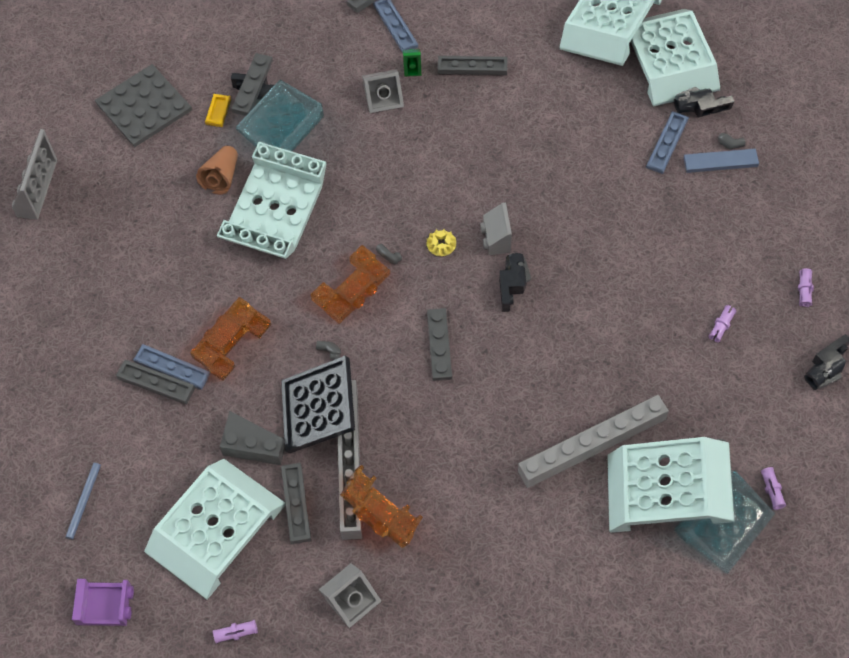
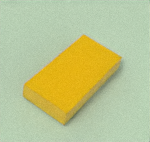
M213 94L205 120L206 125L223 127L231 96Z

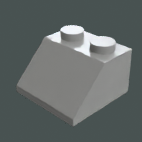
M397 70L362 76L370 113L404 107L399 72Z
M505 202L484 214L483 222L480 223L481 234L485 233L483 246L484 250L488 249V255L511 253L512 233Z
M352 563L319 589L327 603L349 628L381 602V599L362 571Z

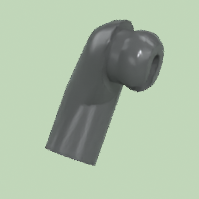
M721 133L718 136L719 142L727 149L745 146V139L743 137L734 139L726 133Z
M383 244L376 246V251L391 264H398L402 260L399 252L393 254Z
M317 341L316 350L330 352V359L340 358L341 349L334 342Z

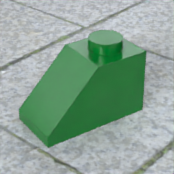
M420 49L403 50L404 77L422 76Z

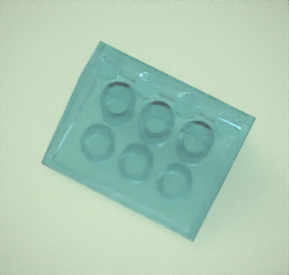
M279 80L236 126V130L255 147H257L258 142L293 151L324 117L323 107L320 102Z
M731 470L734 522L713 524L710 518L681 521L674 530L686 544L726 574L729 573L775 514L736 470Z

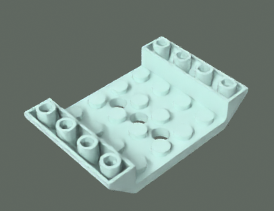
M579 0L565 22L560 50L623 66L630 54L629 43L651 6L653 4L660 5L662 0Z
M681 9L644 18L631 39V44L649 83L647 93L653 107L674 102L677 94L693 87H697L700 90L710 88L712 92L720 91L717 63L692 10ZM688 41L689 43H692V44H691V45H686V44H684L683 42ZM668 45H671V46H673V47H675V48H674V49H669L667 46H668ZM655 49L659 52L653 53L650 50Z
M258 142L252 156L254 166L230 220H223L217 237L286 259L295 251L320 194L326 162ZM257 198L263 199L259 205L253 204ZM274 203L279 204V208H278V209H276V210H271V209H270V206H271L272 204H274ZM292 208H293V209H296V213H295V214H293V215H288V214H287V211H288L289 209H292Z
M698 437L622 445L608 454L610 533L631 531L630 525L709 518L713 524L734 522L729 442ZM662 458L670 459L668 465H659ZM670 477L671 481L668 485L660 484L662 478ZM669 496L672 498L670 504H661V500L664 497Z
M222 459L209 465L157 524L144 552L208 600L221 584L218 578L266 520L269 517L274 520L286 503L227 460ZM195 506L203 507L202 512L199 514H193L192 509ZM210 518H218L216 525L209 526L207 524ZM226 529H233L234 534L231 537L226 538L223 536Z

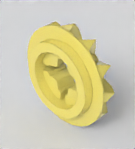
M436 229L434 233H430L427 239V248L436 256L449 255L456 248V237L452 235L451 231L447 232L445 229L438 231ZM445 239V244H438V240L442 241Z

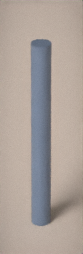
M93 463L65 536L68 539L73 540L101 467L98 463Z

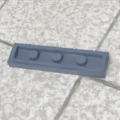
M391 0L374 2V8L402 53L403 50L417 48L418 43Z
M672 111L646 168L661 174L664 173L689 117Z
M756 149L684 155L686 173L759 166Z
M142 344L133 359L135 363L193 384L200 390H202L211 374L205 369Z

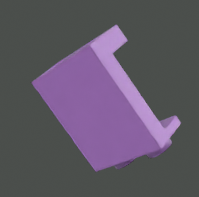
M77 579L72 621L76 625L127 626V619H131L132 613L131 607H129V599H133V586H131L128 580H123V583H88L86 579Z

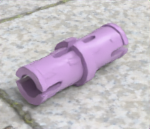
M805 268L799 272V305L809 307L812 306L814 286L812 284V270Z
M726 305L720 318H717L715 321V327L709 334V339L713 340L715 334H717L714 341L720 342L725 330H728L730 327V321L734 314H736L734 307L730 313L728 311L731 306Z
M773 467L761 470L766 484L765 491L767 494L769 493L773 509L784 508L786 503L781 493L782 487L777 482Z
M255 620L238 625L233 623L230 627L213 630L215 643L230 639L239 640V637L258 633Z

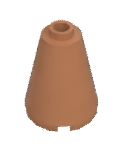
M223 146L198 169L196 179L205 190L207 188L215 190L212 193L219 195L228 192L232 184L238 158L237 151L231 146Z

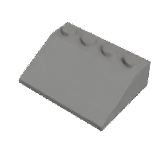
M40 129L31 154L28 155L26 169L22 172L21 184L17 187L16 199L12 202V210L20 218L38 220L57 163V157L44 129Z

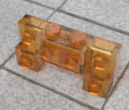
M363 245L349 257L350 263L357 269L339 287L333 290L323 282L310 294L311 300L338 324L356 308L362 307L365 299L369 295H374L378 286L390 275V269L376 259V255Z
M239 297L224 315L218 317L216 324L205 332L203 339L190 352L191 356L207 367L210 373L224 381L235 368L234 362L227 358L226 355L247 331L260 339L271 326L270 319Z
M360 465L346 482L347 485L340 496L354 507L352 512L361 521L369 525L376 534L382 537L387 535L400 547L404 548L412 540L414 532L423 517L421 515L414 517L408 512L410 509L408 504L400 510L374 487L370 488L376 477L373 475L371 478H368L362 473L364 466Z

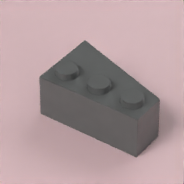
M229 411L220 449L223 456L281 465L285 444L283 438Z

